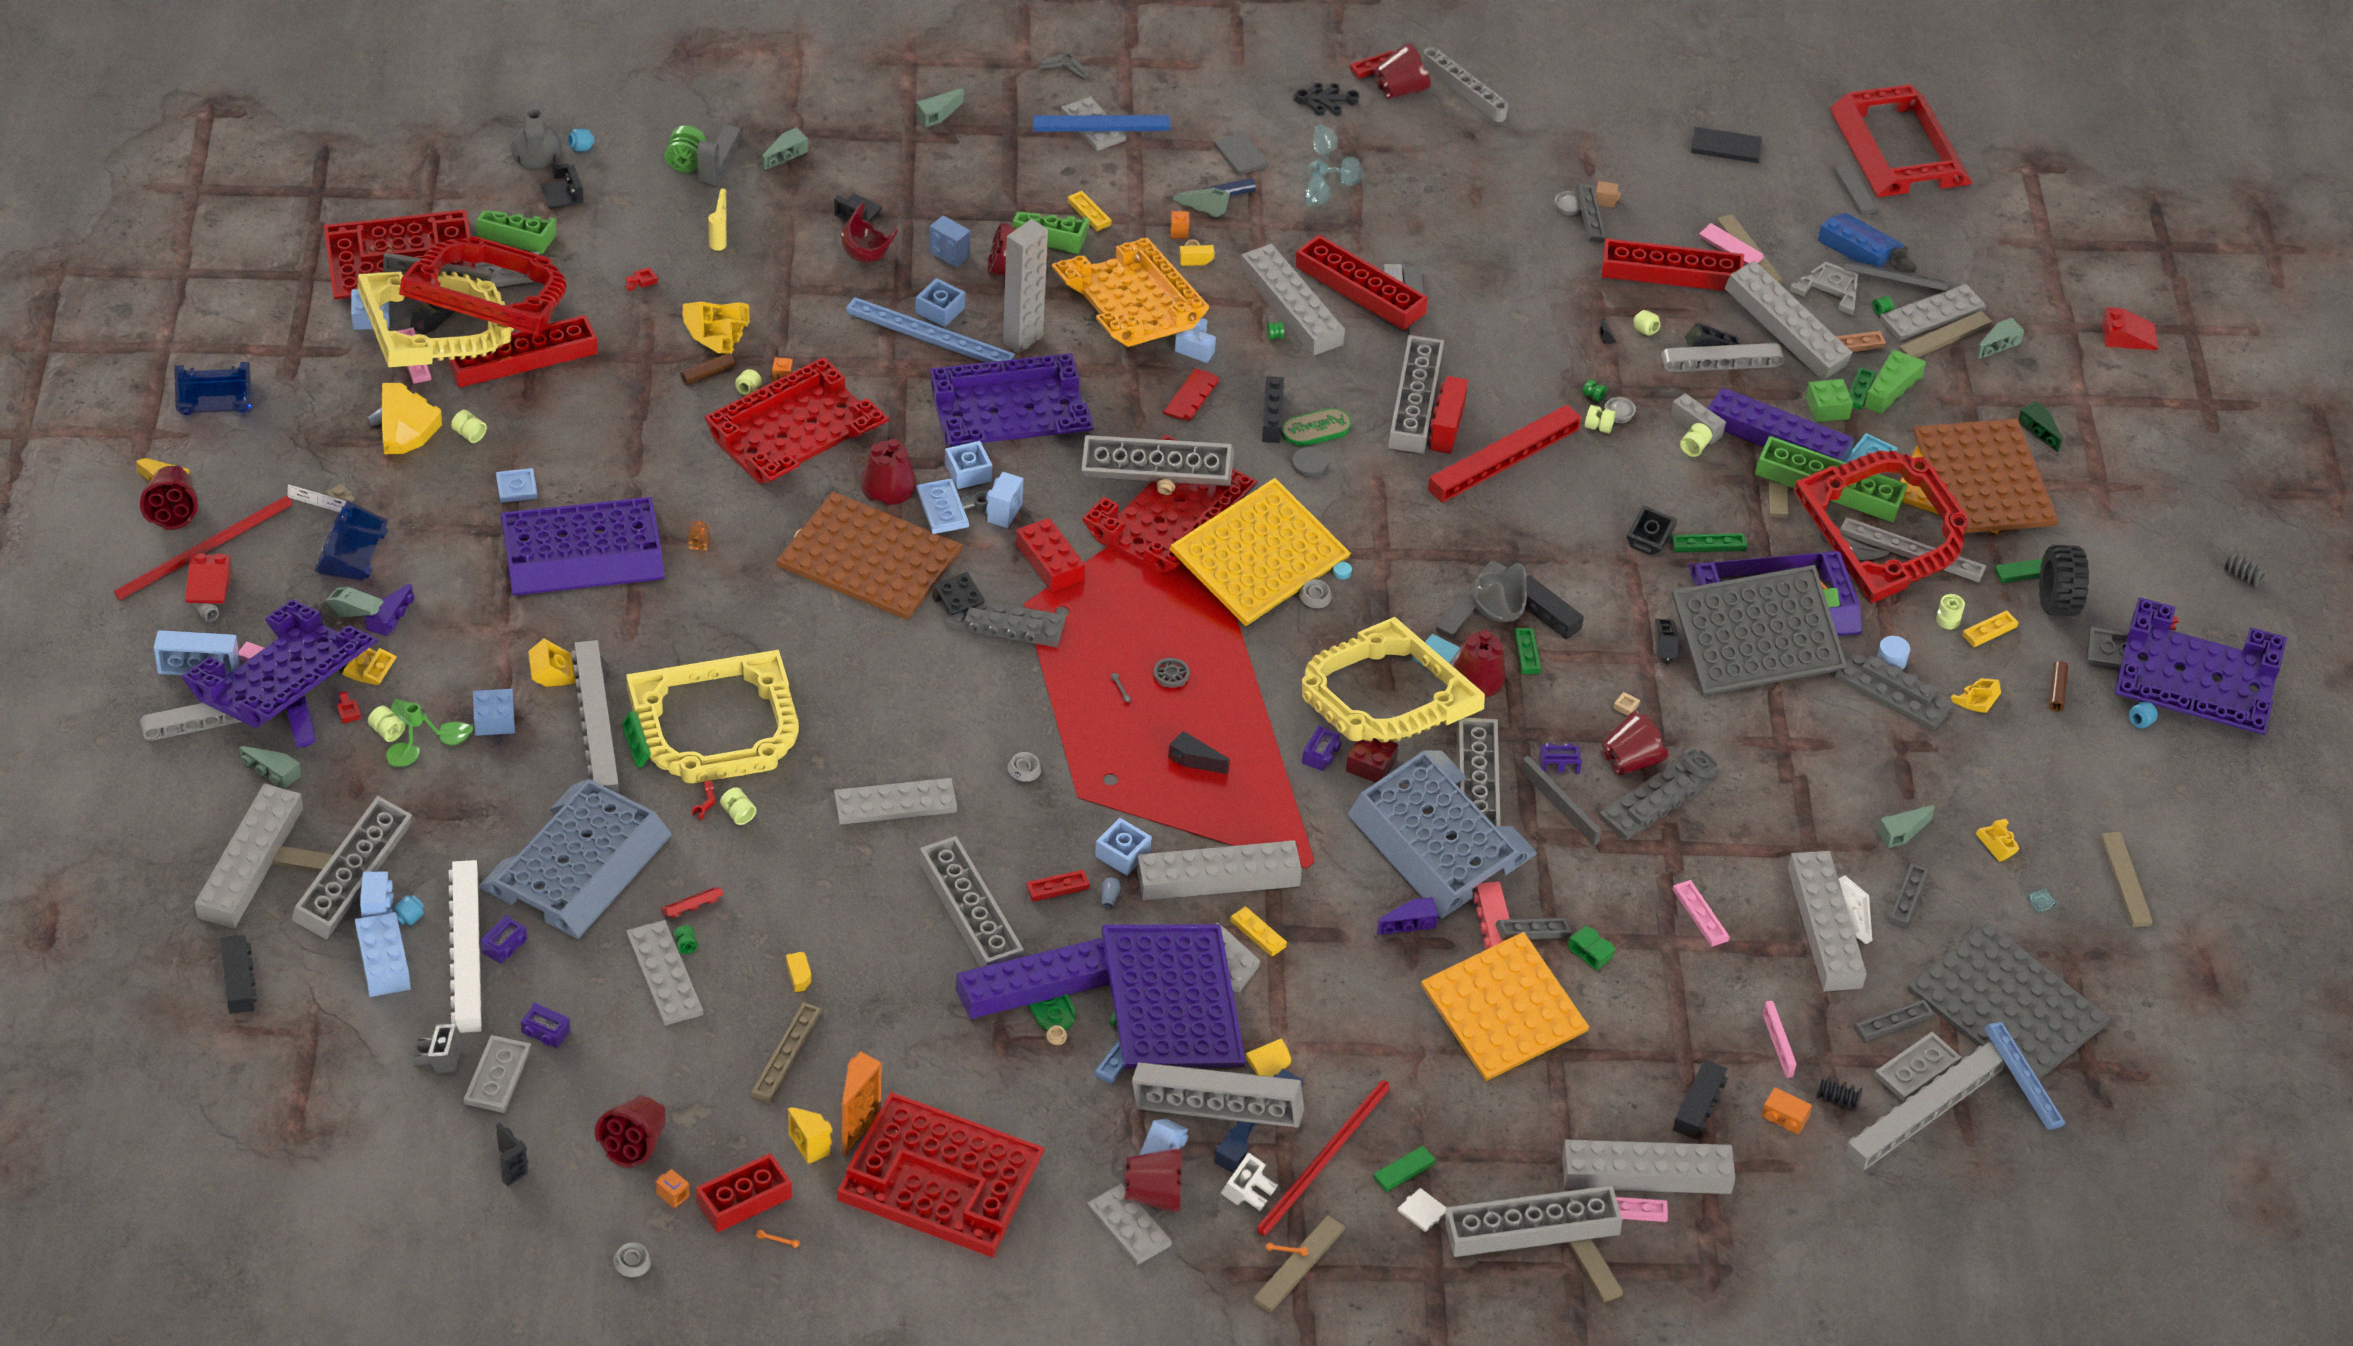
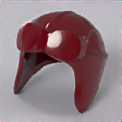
M862 203L841 230V240L845 252L851 259L861 263H870L880 260L885 256L887 249L898 232V227L888 237L883 232L874 229L869 222L861 220L865 208L864 203Z

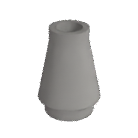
M193 603L203 621L213 622L218 618L219 611L216 605L211 603Z

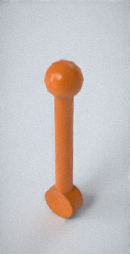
M758 1230L756 1236L760 1239L768 1238L790 1244L793 1248L799 1247L800 1244L798 1240L791 1241L769 1235L762 1230Z
M1267 1243L1265 1247L1268 1251L1281 1250L1300 1253L1301 1256L1308 1255L1307 1247L1298 1249L1276 1246L1272 1243Z

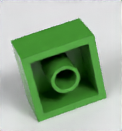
M1843 379L1808 383L1805 398L1815 422L1850 419L1853 402Z

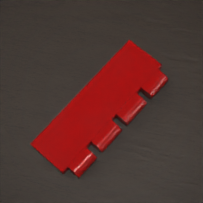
M1195 368L1165 408L1163 414L1180 420L1190 421L1219 382V377L1213 373Z

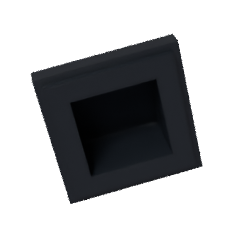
M570 164L551 165L554 179L564 178L567 173V166Z
M1602 319L1599 333L1603 343H1616L1611 328L1605 319Z

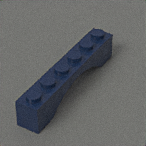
M1282 1069L1278 1075L1275 1074L1273 1076L1275 1078L1301 1080V1088L1303 1090L1304 1080L1285 1069ZM1237 1121L1234 1129H1229L1225 1140L1216 1145L1214 1149V1163L1234 1174L1248 1154L1247 1140L1257 1123Z

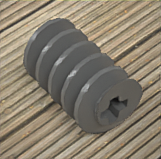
M2239 551L2232 554L2225 562L2223 569H2228V572L2230 574L2234 573L2237 578L2241 576L2242 581L2247 580L2249 585L2253 584L2254 588H2257L2264 579L2265 566L2258 569L2259 563L2256 562L2254 565H2251V558L2246 562V555L2239 558Z

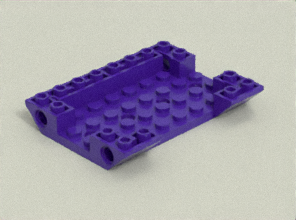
M1072 353L930 369L933 399L946 447L977 441L986 443L1094 430L1087 403H1083L1079 391V375Z
M652 497L500 513L512 596L664 579L662 551Z
M2138 597L2115 685V694L2265 735L2273 703L2271 699L2275 681L2281 667L2287 637L2250 627L2243 650L2169 630L2176 607ZM2143 655L2147 661H2140L2137 656ZM2180 665L2184 668V671L2179 672L2174 666ZM2217 675L2221 678V681L2216 682L2211 676ZM2249 686H2256L2258 688V691H2251L2249 689Z
M291 599L265 617V621L279 639L227 675L224 663L209 656L182 675V679L200 702L257 729L378 642V639L350 625L337 632L322 625L319 611Z

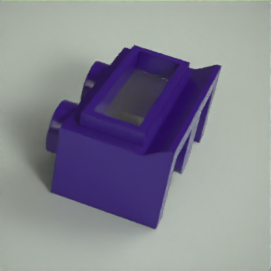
M1318 725L1303 750L1302 763L1324 771L1325 767L1332 763L1334 752H1338L1341 747V741H1339L1340 734L1326 730Z
M1553 743L1541 745L1539 760L1540 768L1544 772L1547 763H1557L1558 772H1564L1566 764H1576L1575 772L1580 774L1582 760L1579 746H1574L1571 743L1565 745H1554Z
M506 915L481 939L482 953L501 964L506 958H510L519 946L525 943L527 939L526 927Z
M533 1003L531 1009L521 1020V1031L528 1037H533L546 1045L558 1048L570 1032V1018L537 1003Z

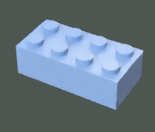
M160 630L157 632L154 652L158 674L184 675L209 656L224 663L226 675L239 667L240 658L236 635Z
M396 912L355 919L357 939L369 997L411 990L409 971Z

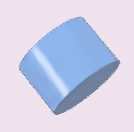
M1898 636L1885 637L1880 643L1877 657H1882L1889 665L1899 666L1903 670L1908 661L1910 645L1905 639Z

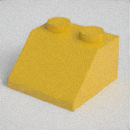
M542 639L528 651L531 677L536 683H540L545 687L576 683L574 662H572V654L546 639Z
M793 1107L789 1108L788 1135L806 1163L810 1164L829 1156L830 1146L832 1145L830 1138L832 1128L830 1123L825 1121L821 1114Z

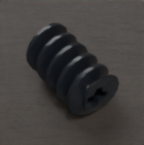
M1829 1076L1826 1080L1822 1078L1816 1099H1820L1824 1095V1102H1828L1832 1098V1105L1839 1101L1840 1108L1847 1104L1848 1111L1855 1107L1856 1112L1863 1088L1860 1087L1855 1092V1085L1847 1089V1082L1839 1086V1079L1831 1083V1076Z

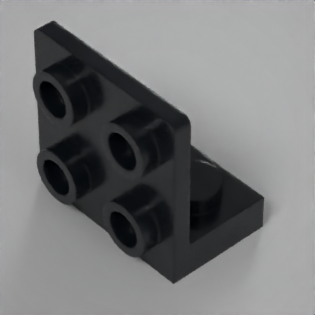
M574 165L567 166L565 180L541 184V189L549 209L583 203V187Z
M852 194L848 199L837 196L834 199V215L848 221L857 207L864 203L865 208L861 220L870 222L882 210V206L856 194Z
M968 572L934 584L933 600L935 603L942 600L951 615L968 610L969 607L973 608L985 602Z
M498 1123L496 1131L498 1149L502 1153L500 1156L502 1182L508 1187L528 1174L527 1147L522 1140L518 1141L508 1127L505 1128L501 1123Z

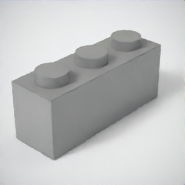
M1686 393L1673 401L1670 417L1688 430L1696 423L1706 425L1712 432V439L1708 443L1710 445L1723 437L1726 421Z

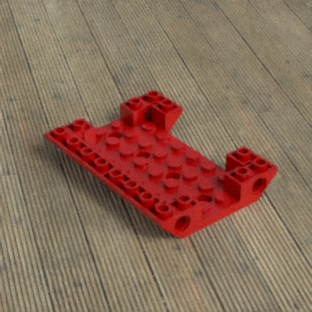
M822 357L706 415L705 421L715 442L758 484H763L800 467V463L849 438L860 436L888 422L889 418L868 398L859 401L845 388V376L825 357Z
M1166 434L1160 439L1178 441ZM1232 468L1231 486L1174 483L1175 490L1170 495L1158 492L1157 481H1151L1119 514V504L1103 496L1082 517V521L1097 542L1157 573H1162L1175 569L1181 563L1170 550V546L1243 499L1258 481Z

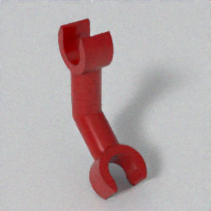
M712 780L704 781V791L707 800L702 805H696L692 808V815L696 812H701L699 820L705 817V812L716 802Z

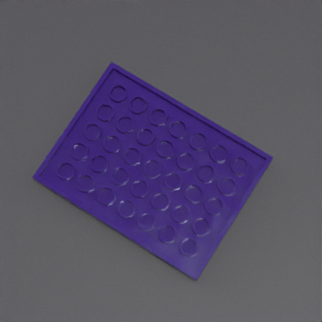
M1221 924L1102 925L1101 932L1124 1068H1136L1138 1063L1184 1068L1245 1066L1246 1060Z

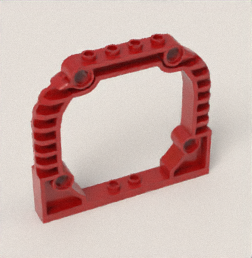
M470 236L467 239L446 240L432 246L419 262L415 261L401 278L399 295L538 336L551 319L555 307L564 297L567 283L563 274L559 272L557 267L552 265V260L547 257L480 237ZM457 260L471 263L485 262L525 274L530 280L543 284L544 288L536 297L528 296L524 302L510 303L509 306H505L441 287L438 275L442 267L449 262Z
M1880 450L1858 457V459L1851 460L1837 468L1833 465L1796 481L1793 492L1832 549L1840 551L1847 571L1870 604L1908 588L1912 582L1946 569L1956 561L1962 551L1964 533L1968 525L1966 512L1959 506L1955 496L1949 492L1946 483L1937 475L1936 469L1923 457L1913 458L1908 454L1901 455L1892 450L1889 452ZM1883 472L1899 473L1908 484L1921 488L1943 520L1941 531L1946 538V542L1932 551L1903 563L1895 559L1888 560L1885 565L1867 560L1860 563L1850 549L1848 541L1844 540L1841 536L1839 528L1833 524L1826 514L1827 505L1830 500L1839 499L1843 488Z

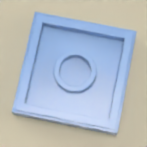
M533 468L496 472L500 503L538 499Z

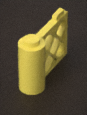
M720 189L716 212L708 217L709 246L713 250H723L727 246L726 189Z

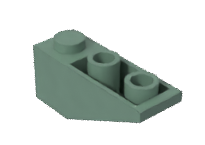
M960 88L918 101L916 108L917 117L925 127L941 123L964 103V89Z
M798 128L782 133L762 155L763 169L767 170L807 153L808 138Z
M1217 188L1181 192L1175 195L1173 200L1178 201L1181 205L1194 207L1197 211H1205L1210 216L1219 217L1226 213L1230 193Z
M2013 318L1998 322L1979 344L1976 357L1980 359L2021 344L2024 330Z
M340 587L326 599V602L340 618L372 616L379 611L383 600L350 587Z
M246 746L239 748L240 760L245 766L251 767L260 776L266 777L272 784L278 785L282 789H286L301 777L300 763L285 753Z
M1934 806L1921 807L1916 810L1881 818L1877 832L1887 848L1906 844L1932 819Z

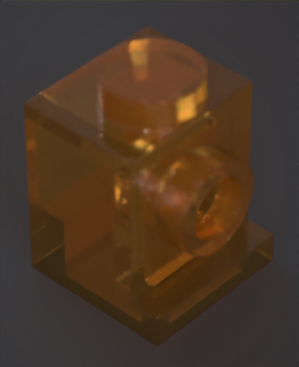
M700 520L691 522L688 531L689 549L707 551L711 538L710 524H705ZM695 538L703 539V542H697Z

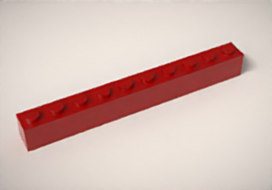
M1568 405L1558 408L1554 412L1544 415L1539 420L1531 422L1520 430H1516L1514 433L1501 438L1499 441L1489 444L1486 448L1476 451L1469 457L1461 459L1452 466H1448L1444 470L1429 477L1428 491L1443 503L1578 431L1581 416Z

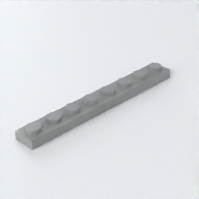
M1848 517L1845 518L1840 528V533L1844 536L1910 559L1936 549ZM1959 556L1953 564L1944 570L1980 582L1986 565Z

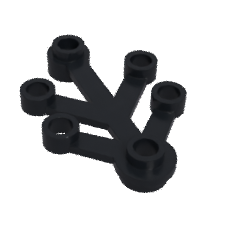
M1314 83L1308 90H1297L1294 94V100L1299 104H1307L1315 109L1316 115H1324L1325 107L1323 105L1331 109L1332 115L1339 116L1341 115L1342 107L1331 101H1347L1349 105H1356L1359 102L1360 94L1356 90H1349L1346 95H1330L1331 93H1339V84L1332 83L1323 91L1321 83ZM1314 101H1319V102L1322 103L1323 105L1317 104V103L1314 102Z

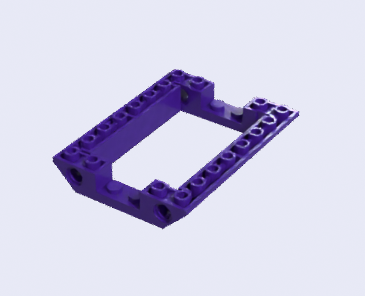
M1840 551L1693 563L1688 565L1695 586L1721 582L1719 577L1772 573L1815 565L1816 569L1820 567V575L1823 582L1829 581L1831 588H1837L1839 606L1829 608L1837 636L1862 633L1860 604Z

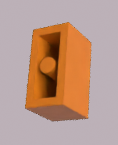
M1775 1087L1764 1103L1761 1116L1770 1122H1774L1789 1131L1799 1134L1810 1116L1812 1105Z

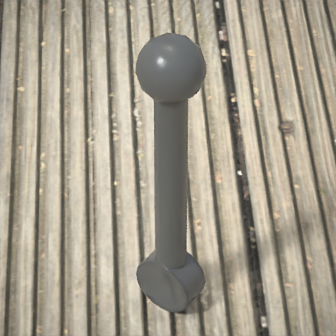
M1113 673L1111 675V680L1116 682L1117 686L1119 687L1121 693L1124 696L1123 700L1125 702H1130L1131 697L1126 694L1124 688L1122 687L1119 681V675L1117 673Z

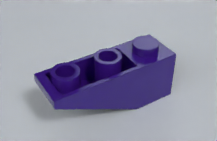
M407 584L383 598V603L376 614L372 616L366 615L368 631L388 636L396 628L398 620L405 615L407 607L414 601L415 594L411 584Z
M303 696L287 706L297 748L301 746L307 747L316 742L313 715L306 697Z
M1433 897L1413 899L1378 919L1377 934L1436 928L1438 913Z

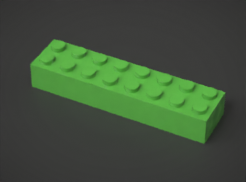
M1769 436L1759 458L1755 475L1794 488L1796 481L1833 465L1837 468L1842 464H1846V462ZM1875 474L1843 488L1841 497L1830 501L1894 523L1908 484Z

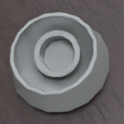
M1565 191L1557 194L1555 197L1557 210L1561 214L1573 216L1581 211L1577 193Z
M1614 397L1605 403V409L1616 411L1614 420L1616 423L1630 421L1636 412L1634 403L1624 397Z
M1316 579L1306 582L1299 593L1301 601L1312 608H1324L1329 605L1332 599L1329 586L1325 582Z
M1029 752L1015 754L1007 766L1009 774L1020 781L1035 780L1041 773L1038 758Z
M632 1242L622 1245L616 1252L613 1262L614 1267L620 1274L627 1277H639L649 1270L651 1257L644 1246Z

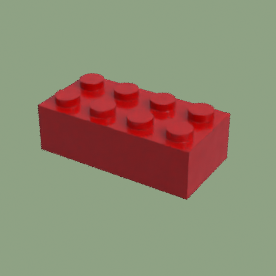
M1447 376L1446 382H1442L1440 389L1442 395L1439 394L1437 399L1439 407L1435 406L1433 414L1435 419L1432 418L1430 429L1433 430V432L1430 431L1428 442L1431 443L1430 450L1452 454L1465 407L1468 387L1467 379Z
M1050 517L1016 529V546L1051 593L1085 580V563Z
M772 1153L696 1187V1203L717 1233L792 1198V1182Z

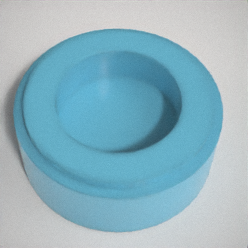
M1339 562L1333 566V575L1337 579L1345 580L1351 576L1352 567L1350 564Z

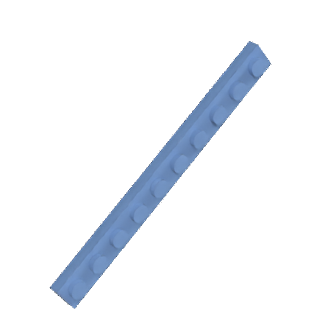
M856 297L846 307V313L983 362L1015 359L1014 353Z

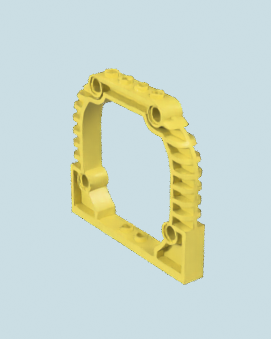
M402 272L358 274V292L388 367L432 364L433 358H438L441 361L444 357L454 360V356L465 359L466 355L476 358L477 354H481L483 357L486 356V352L490 351L493 353L498 346L501 347L502 344L511 341V331L514 328L488 321L487 331L471 336L428 338L420 334L408 336L397 331H388L387 321L383 319V311L379 308L389 301L399 302L406 297L399 295L401 278L403 277ZM441 272L438 275L441 287L505 305V302L501 300V293L497 291L494 283L490 281H482L476 278L475 282L470 279L469 275L463 274V277H460L456 272H452L451 275Z
M1396 617L1358 632V639L1351 638L1348 643H1340L1339 647L1332 646L1329 651H1321L1320 655H1315L1308 662L1305 669V677L1302 679V697L1305 702L1309 703L1316 712L1320 713L1340 733L1352 741L1363 739L1371 742L1373 738H1376L1380 742H1388L1389 739L1397 742L1401 738H1411L1412 734L1418 735L1421 733V730L1427 731L1431 726L1436 727L1440 725V722L1449 725L1484 709L1485 694ZM1411 653L1423 666L1427 667L1436 677L1448 685L1446 691L1435 693L1434 701L1397 717L1374 719L1366 712L1351 710L1327 688L1326 676L1366 658L1376 660L1382 659L1385 655L1406 656Z
M779 650L626 675L627 690L632 709L638 715L651 752L649 759L660 769L669 770L670 774L681 776L682 780L686 783H699L773 770L777 767L778 760L785 756L787 751L796 742L799 722ZM743 675L744 680L758 687V694L761 698L769 699L778 726L772 738L759 740L751 749L703 756L697 752L679 753L666 743L658 717L663 713L662 698L668 693V687Z

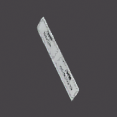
M288 484L289 498L353 516L352 502Z

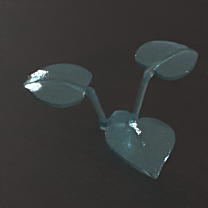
M1320 124L1315 125L1312 142L1314 151L1324 156L1316 159V162H1312L1309 165V172L1314 177L1309 180L1305 195L1306 206L1322 205L1329 199L1330 187L1327 183H1324L1325 178L1321 176L1325 175L1328 171L1341 172L1340 181L1348 186L1359 183L1364 175L1360 162L1354 157L1343 159L1341 169L1328 168L1325 162H1321L1330 155V151L1337 148L1338 140L1332 129Z

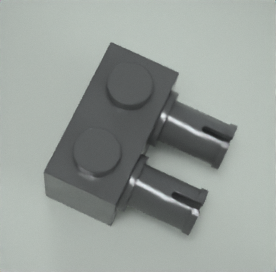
M456 1024L436 1025L433 1037L417 1038L416 1045L418 1051L429 1050V1053H414L412 1063L415 1067L431 1065L435 1073L456 1071L464 1041Z

